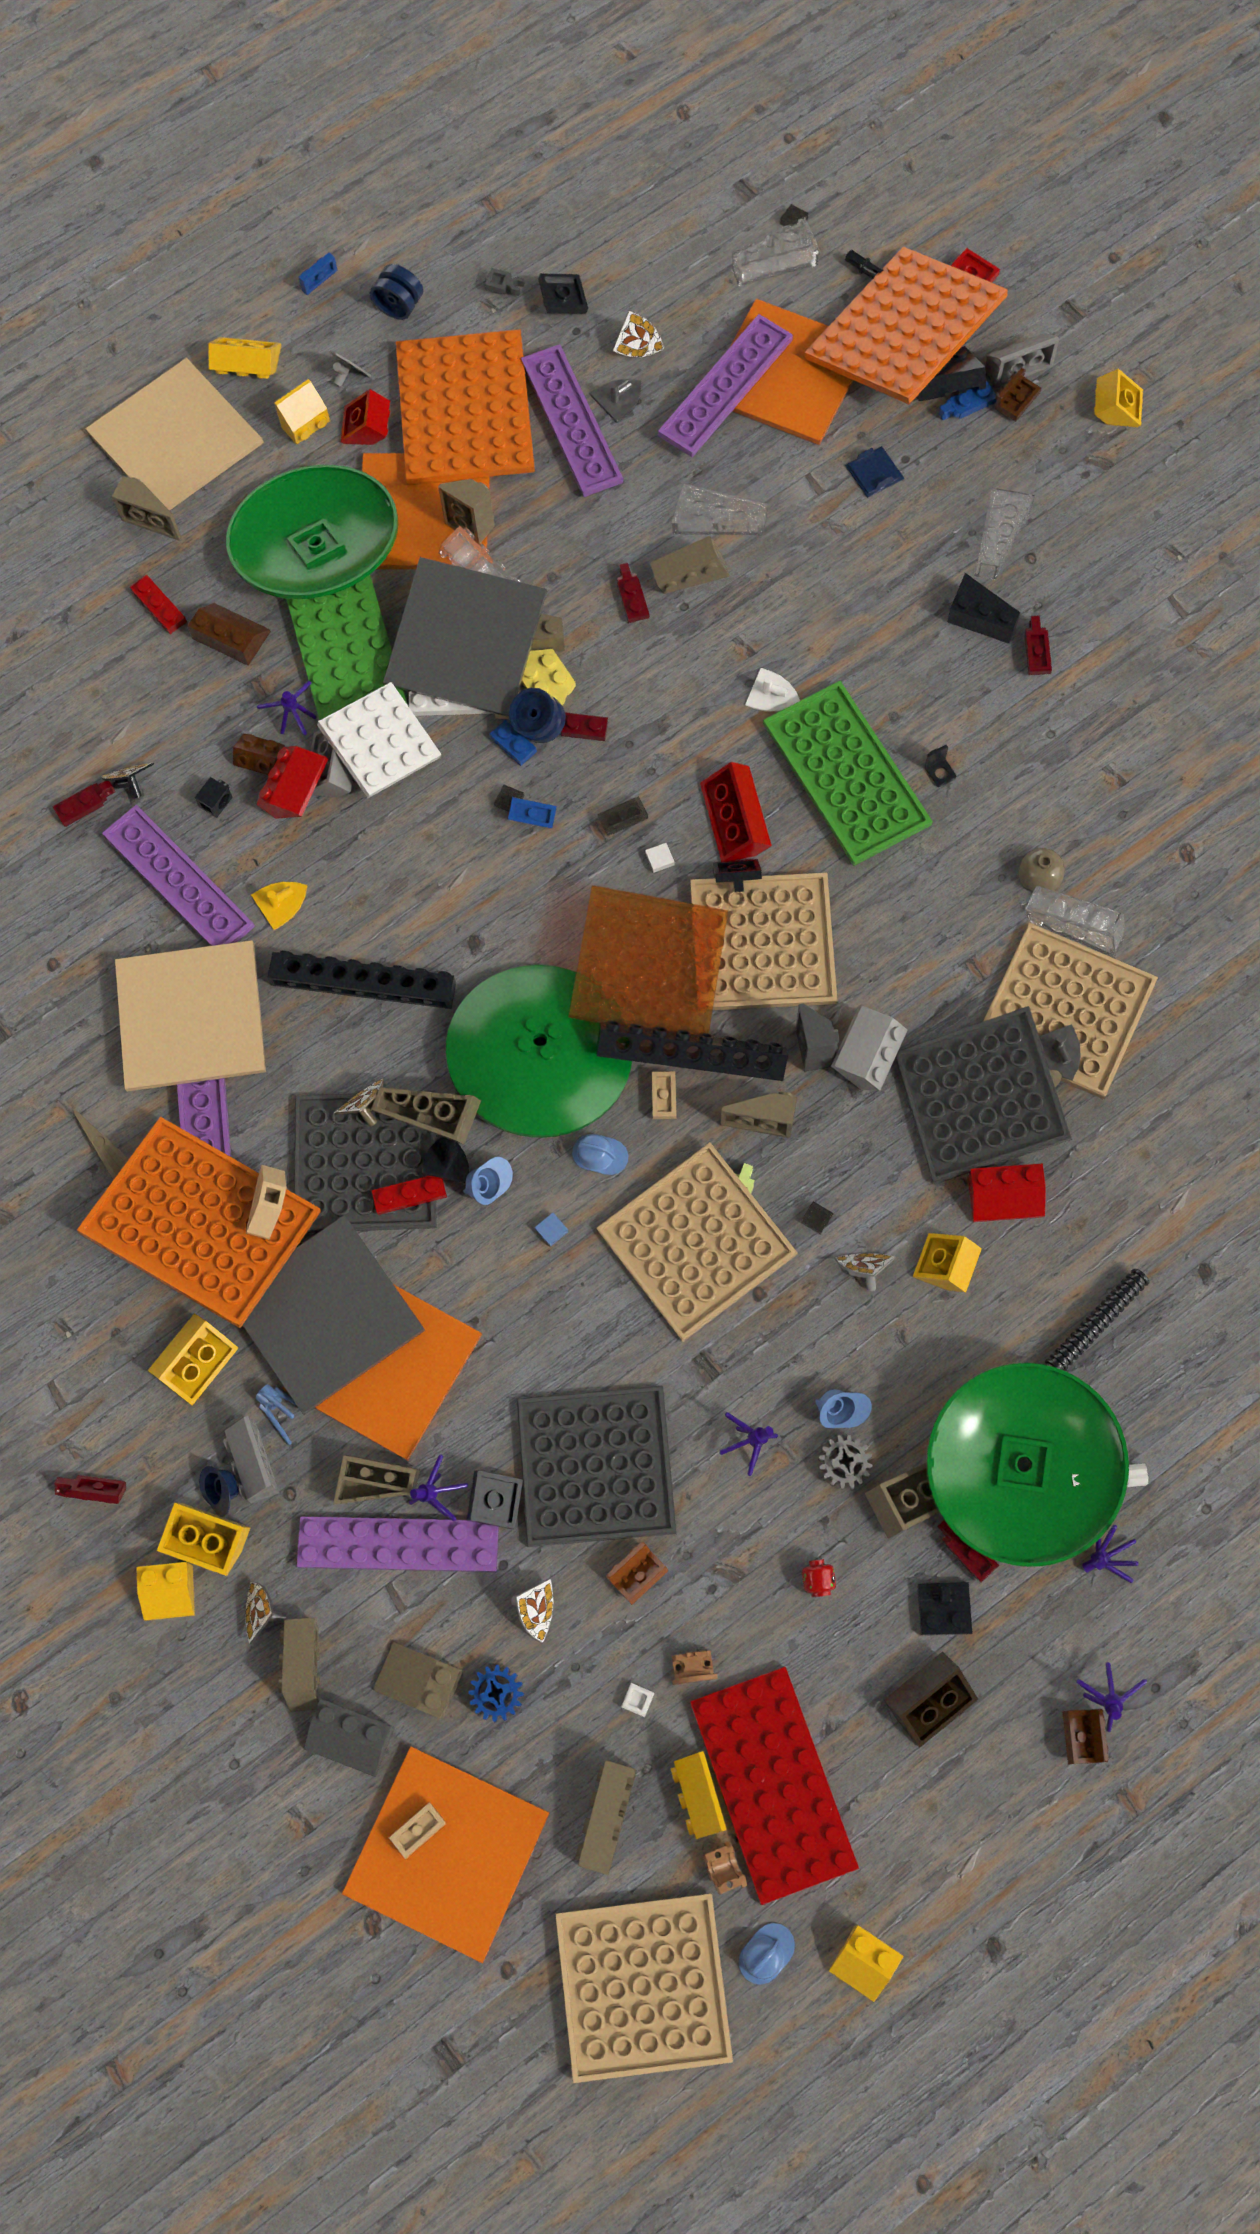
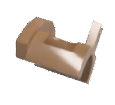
M695 1651L672 1656L675 1680H672L673 1685L718 1679L717 1674H714L711 1651ZM709 1661L710 1665L705 1666L704 1662ZM680 1665L682 1668L678 1671L675 1667Z
M729 1841L724 1843V1847L703 1855L708 1868L706 1872L709 1875L710 1881H713L719 1895L738 1886L742 1888L747 1886L746 1878L737 1865L734 1856L735 1851ZM716 1852L719 1853V1858L715 1857ZM727 1882L731 1883L730 1888L727 1887Z

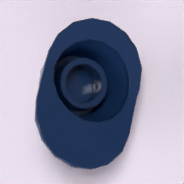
M206 1466L200 1473V1491L219 1517H225L229 1512L231 1500L239 1493L236 1479L228 1470H217L213 1466Z

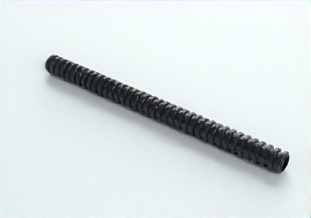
M1135 1268L1132 1269L1131 1274H1127L1126 1279H1123L1121 1284L1116 1286V1290H1112L1111 1295H1107L1106 1300H1102L1101 1306L1098 1305L1096 1311H1092L1091 1316L1086 1317V1322L1082 1321L1081 1327H1077L1075 1329L1076 1332L1070 1334L1071 1338L1067 1337L1065 1339L1066 1343H1061V1348H1057L1055 1354L1052 1353L1050 1355L1051 1359L1045 1360V1365L1067 1371L1068 1365L1071 1366L1074 1363L1073 1360L1079 1358L1078 1354L1082 1355L1084 1353L1083 1349H1088V1344H1092L1094 1339L1099 1337L1098 1333H1103L1104 1328H1108L1109 1323L1114 1321V1317L1117 1318L1119 1312H1123L1124 1307L1129 1306V1301L1132 1302L1134 1296H1138L1139 1291H1143L1144 1286L1149 1285L1148 1277L1142 1271Z

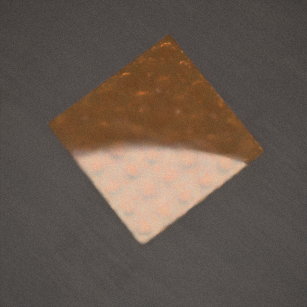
M592 885L569 1017L597 1023L613 1020L621 1025L629 1026L635 1023L644 1026V1028L651 1029L663 1027L667 1031L673 1032L686 1030L695 1035H700L701 1033L709 1034L728 910Z

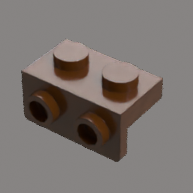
M1023 368L1017 374L1013 373L1006 387H1001L995 396V399H997L995 409L1015 422L1041 392L1040 386L1024 377L1025 369Z
M243 733L233 746V765L268 775L277 761V754L285 747V744Z
M1103 1709L1062 1711L1068 1765L1108 1762L1109 1748L1106 1741V1722Z

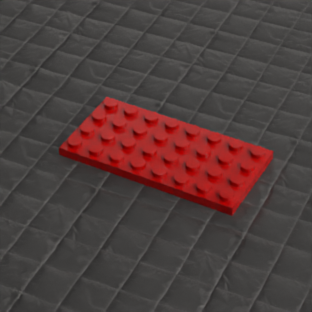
M786 1666L690 1701L761 1905L859 1869Z

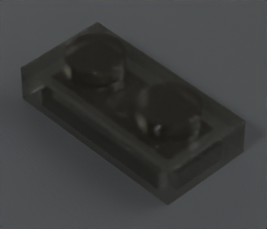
M638 796L599 813L598 819L607 836H610L648 819V813Z

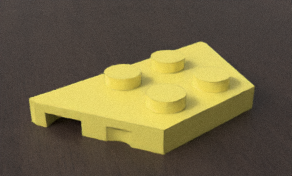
M553 649L530 651L521 683L525 689L540 688L546 691L563 705L566 697L576 687L574 679Z

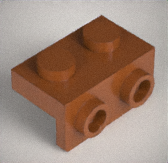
M642 1542L629 1552V1555L620 1563L612 1567L611 1571L607 1574V1578L623 1597L633 1605L669 1570L650 1551L648 1546Z

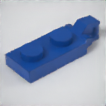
M987 381L986 389L980 390L979 387H974L967 390L966 393H961L948 399L946 404L940 406L939 416L942 420L952 416L955 418L959 417V419L995 404L997 401L995 399L996 393Z

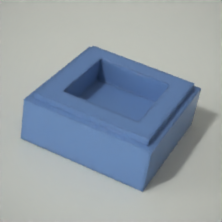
M554 1213L550 1214L535 1227V1230L550 1247L569 1232Z

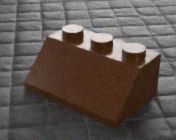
M216 603L199 608L187 625L193 640L249 666L271 632L270 629Z

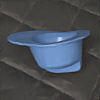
M587 1134L579 1138L573 1146L572 1155L574 1161L579 1167L605 1175H614L620 1173L628 1163L626 1147L613 1138L598 1134Z
M502 1157L489 1159L467 1175L466 1188L463 1192L482 1205L492 1203L510 1187L513 1177L511 1165Z
M832 1389L815 1401L820 1413L819 1420L826 1428L857 1427L869 1417L872 1410V1403L869 1397L858 1392H843Z
M777 1923L764 1925L744 1946L739 1957V1967L741 1973L748 1981L760 1985L769 1983L787 1965L795 1949L794 1938L789 1929Z

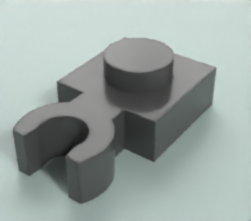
M491 268L485 282V290L503 295L509 290L513 295L519 296L521 294L520 288L515 286H524V279L520 277L512 278L510 272Z

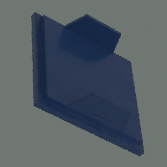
M882 446L875 450L870 448L860 453L856 460L845 465L867 498L904 480L903 475Z

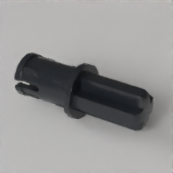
M850 250L845 256L846 262L857 268L859 273H865L872 279L883 271V269L870 262L869 258L865 259L853 250Z

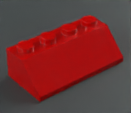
M730 762L700 782L721 862L754 857L772 846L749 766Z

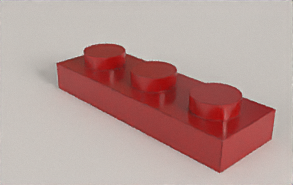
M145 575L130 586L132 593L169 634H172L187 623L186 617L148 575Z
M426 1176L372 1190L378 1215L447 1198L443 1178Z

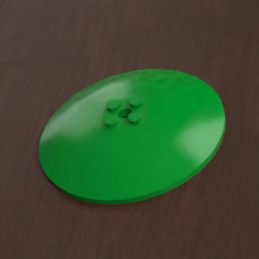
M340 465L301 467L269 479L246 496L235 510L229 522L226 534L227 553L236 573L248 585L258 591L286 599L323 597L343 591L357 584L381 565L395 543L398 533V514L393 498L388 490L378 480L365 472ZM316 542L320 543L317 546H312Z
M527 965L511 968L497 973L480 983L463 999L451 1020L446 1039V1060L449 1075L459 1095H471L481 1100L476 1115L500 1130L519 1136L535 1138L569 1134L592 1124L602 1117L615 1104L623 1092L630 1075L632 1061L598 1057L596 1046L600 1022L613 1020L621 1025H628V1022L611 995L593 980L580 973L550 965ZM537 1037H542L547 1042L543 1046H537L533 1041ZM619 1037L616 1041L625 1043L628 1041V1038Z
M1035 1363L1002 1365L987 1370L967 1381L955 1391L939 1412L934 1422L927 1448L926 1462L929 1487L934 1502L947 1525L965 1544L988 1558L1010 1565L1025 1567L1052 1565L1066 1561L1084 1552L1096 1543L1110 1528L1120 1511L1126 1495L1129 1479L1128 1450L1124 1434L1115 1414L1105 1400L1087 1383L1064 1370L1048 1365ZM1021 1457H1026L1030 1461V1468L1026 1472L1019 1470L1017 1462ZM1072 1474L1078 1475L1074 1477V1480L1080 1484L1073 1486Z

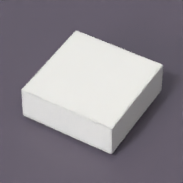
M667 843L645 850L653 873L675 865Z
M631 1683L621 1707L645 1717L655 1693Z

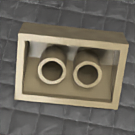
M473 479L440 484L438 489L445 524L480 545L495 527L489 488L485 484L478 483Z

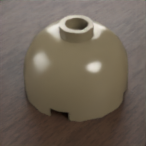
M1035 848L1029 851L1021 860L1018 869L1019 881L1023 888L1034 891V894L1046 895L1056 891L1062 883L1065 874L1064 862L1060 855L1047 848Z

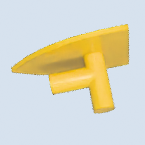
M279 882L263 887L251 894L273 930L288 922L298 912L305 899L307 885L297 882Z

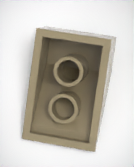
M122 476L112 495L122 521L180 541V532L173 514L142 481L135 477Z
M779 1092V1094L771 1093L722 1106L721 1126L790 1138L797 1097L788 1092Z
M927 1462L865 1493L888 1539L940 1513L929 1487Z
M394 1642L373 1690L443 1720L463 1671Z

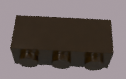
M942 1651L885 1698L884 1701L894 1717L920 1748L975 1703L978 1697L961 1669Z

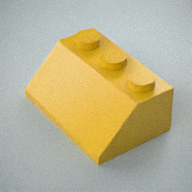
M219 337L209 343V369L215 370L217 374H228V371L236 372L237 376H249L250 373L257 374L258 378H269V375L271 376L276 372L281 343Z
M194 1313L147 1371L189 1404L193 1405L238 1350V1347L206 1320Z
M174 1503L157 1551L227 1576L243 1550L251 1527L184 1503Z
M704 1751L675 1760V1767L670 1769L674 1783L680 1782L683 1793L678 1794L682 1809H688L690 1819L685 1821L689 1835L695 1834L696 1839L727 1830Z

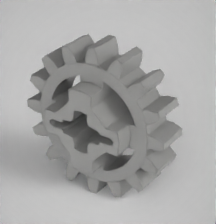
M839 1435L836 1443L830 1439L828 1441L830 1448L825 1446L822 1448L823 1453L826 1455L819 1456V1461L824 1462V1464L819 1466V1471H826L823 1479L831 1478L832 1487L839 1483L840 1490H843L845 1484H848L852 1490L854 1482L861 1486L863 1484L861 1477L868 1479L870 1475L865 1470L872 1469L873 1464L867 1463L872 1458V1454H865L868 1446L860 1447L861 1439L859 1438L852 1442L851 1435H848L846 1440H843L841 1435ZM848 1447L853 1448V1449L856 1450L858 1453H857V1454L852 1453L851 1451L848 1450ZM837 1449L838 1456L829 1461L831 1453ZM843 1455L847 1461L851 1460L848 1470L844 1464H840ZM862 1464L861 1471L854 1476L853 1469L855 1466ZM833 1471L843 1474L844 1478L835 1475Z

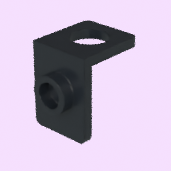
M947 745L932 750L926 758L924 768L937 787L951 782L957 776L946 760ZM939 768L946 769L948 776L940 779L935 774L936 770Z

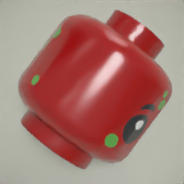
M824 1559L809 1561L810 1566L802 1569L804 1591L811 1593V1597L831 1595V1591L836 1588L834 1567L830 1564H825Z

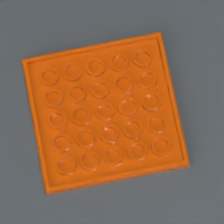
M755 299L732 344L758 314L793 334V340L732 412L820 445L853 380L805 359L804 352L828 328V325Z
M363 453L362 472L374 477L388 490L393 498L398 514V533L395 543L386 559L377 569H416L420 557L466 569H487L488 535L479 545L446 525L444 521L438 486L442 483L460 480L407 485L404 453ZM490 477L470 478L478 483L485 484L490 491Z
M394 1285L425 1331L316 1406L315 1409L408 1461L480 1340L482 1333Z
M410 1746L342 1894L484 1963L550 1813ZM428 1803H431L446 1824L405 1859L389 1837Z

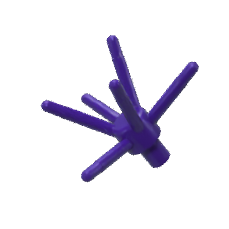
M307 681L294 694L284 691L281 701L257 705V709L276 706L283 707L284 713L280 731L282 735L285 733L288 712H292L303 735H307V732L296 709H299L313 719L317 718L312 712L298 704L296 700L311 685V681Z
M726 1412L725 1416L738 1425L736 1430L747 1433L748 1436L747 1439L724 1448L719 1453L723 1455L750 1444L754 1449L747 1474L751 1476L762 1445L768 1442V1439L777 1438L778 1434L774 1433L770 1426L752 1429L738 1418Z
M440 1454L427 1484H422L417 1489H412L410 1491L412 1499L408 1503L412 1505L417 1501L429 1502L443 1515L455 1521L456 1517L436 1499L437 1495L441 1492L467 1488L468 1483L435 1487L434 1484L441 1477V1474L437 1473L443 1459V1455Z
M1113 1525L1102 1545L1101 1538L1096 1542V1552L1090 1555V1560L1082 1564L1083 1569L1088 1573L1095 1568L1098 1570L1107 1568L1126 1581L1133 1583V1578L1114 1566H1138V1561H1114L1110 1557L1134 1545L1136 1539H1132L1107 1553L1105 1549L1117 1529V1525Z
M1107 1662L1105 1665L1109 1694L1106 1696L1080 1679L1076 1682L1092 1694L1084 1693V1698L1105 1708L1106 1713L1109 1714L1106 1731L1111 1732L1113 1720H1118L1122 1716L1123 1703L1144 1686L1147 1680H1141L1119 1697L1114 1691L1111 1664Z

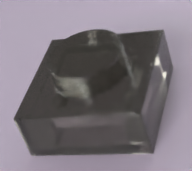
M791 204L781 216L780 224L798 233L808 219V212Z

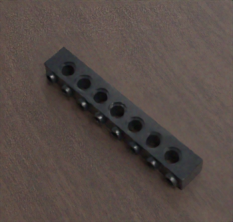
M289 951L272 952L267 975L271 986L452 1009L456 988L454 975L445 971L432 973L422 968L409 970L399 965L386 967L376 962L363 964L353 959L340 961L330 956L317 958L312 954L294 955ZM293 967H300L297 972H290ZM315 970H323L319 975H312ZM340 972L345 973L342 978H335L336 974ZM362 975L368 976L365 981H357ZM382 979H391L387 984H380ZM407 981L413 982L410 987L402 986ZM429 984L436 985L433 990L425 989Z
M613 1020L600 1022L596 1046L598 1057L777 1081L784 1080L788 1060L787 1049L780 1043L761 1044L753 1039L739 1041L731 1036L717 1038L708 1033L695 1035L686 1030L673 1032L667 1031L663 1027L651 1029L644 1028V1026L635 1023L630 1024V1026L621 1025ZM619 1037L628 1038V1041L625 1043H619L616 1040ZM643 1040H650L652 1042L649 1046L640 1045ZM667 1043L675 1045L674 1048L669 1050L663 1048V1046ZM691 1046L698 1047L696 1052L690 1053L687 1051ZM715 1049L721 1050V1053L717 1056L711 1055L710 1052ZM739 1052L745 1054L740 1059H735L733 1057L736 1053ZM759 1056L768 1057L763 1062L756 1061Z

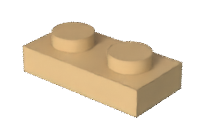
M675 1071L652 1072L653 1119H676Z
M428 1803L391 1835L389 1839L403 1857L407 1859L440 1830L446 1822L433 1805Z

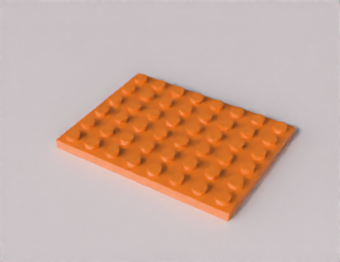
M903 246L884 266L883 271L870 281L804 352L805 359L906 404H910L1008 296V289Z
M521 329L396 341L407 485L535 472L525 368L521 360L523 358Z
M160 1116L78 1227L77 1232L226 1321L241 1328L321 1210L319 1207L286 1189L282 1210L270 1239L246 1234L259 1173Z

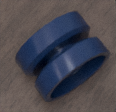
M388 264L384 266L378 279L371 287L369 294L374 305L380 311L394 319L405 320L409 318L424 291L421 282L412 272L397 264Z
M528 688L521 691L514 697L509 709L510 723L515 731L535 743H547L554 740L565 726L566 715L564 707L556 698L540 688Z

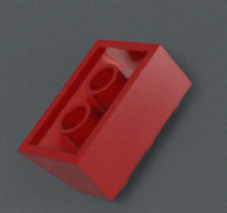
M298 746L283 747L277 754V761L268 774V780L259 793L256 805L275 819L302 817L327 764L328 758Z
M1043 1163L970 1169L967 1178L973 1222L1045 1217L1046 1184Z

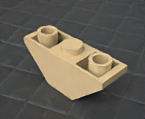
M261 1165L246 1234L270 1239L282 1210L286 1192L285 1171Z

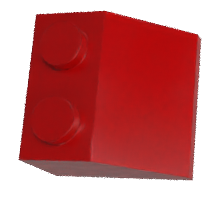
M369 389L345 405L340 442L343 444L374 445L385 439L388 434L390 400Z

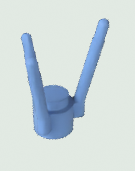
M267 1384L256 1395V1400L261 1403L259 1408L265 1412L285 1442L291 1445V1440L269 1409L274 1410L278 1408L289 1418L293 1419L294 1414L281 1404V1398L295 1405L296 1403L291 1396L282 1392L278 1387L274 1389Z

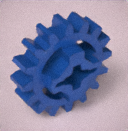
M499 1665L495 1666L494 1671H491L487 1666L485 1667L486 1674L483 1675L477 1672L478 1682L471 1680L475 1690L468 1691V1694L474 1696L475 1699L470 1701V1705L478 1706L475 1710L476 1714L484 1712V1720H487L491 1715L493 1722H497L498 1716H501L506 1721L507 1713L516 1714L513 1709L514 1706H522L518 1701V1697H523L524 1693L518 1691V1688L522 1687L523 1683L515 1682L518 1677L516 1673L511 1676L508 1675L510 1671L508 1667L501 1672ZM496 1676L504 1677L510 1683L500 1684ZM487 1681L488 1685L485 1692L480 1694L482 1684ZM493 1684L498 1690H503V1693L499 1695L500 1704L494 1697H490V1694L493 1693ZM513 1693L512 1701L506 1707L505 1701L508 1695ZM490 1702L495 1705L497 1711L488 1710L483 1704Z

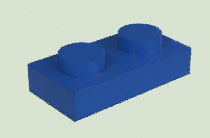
M330 252L324 257L319 258L308 270L303 271L298 277L301 290L306 295L310 294L338 271L335 257Z
M506 720L490 733V738L520 766L537 752L536 747L523 735L516 732L513 726Z
M512 797L508 820L553 828L557 806Z

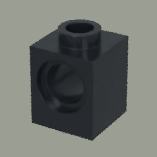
M210 777L194 798L201 809L217 818L233 797L229 790L230 787L226 782L220 779L217 781Z

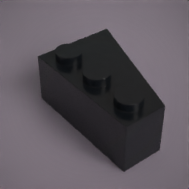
M963 346L916 398L920 402L946 397V393L958 390L960 394L966 393L968 388L979 387L980 390L986 389L985 366L966 346Z
M965 573L950 607L947 622L1009 644L1017 626L1020 612Z

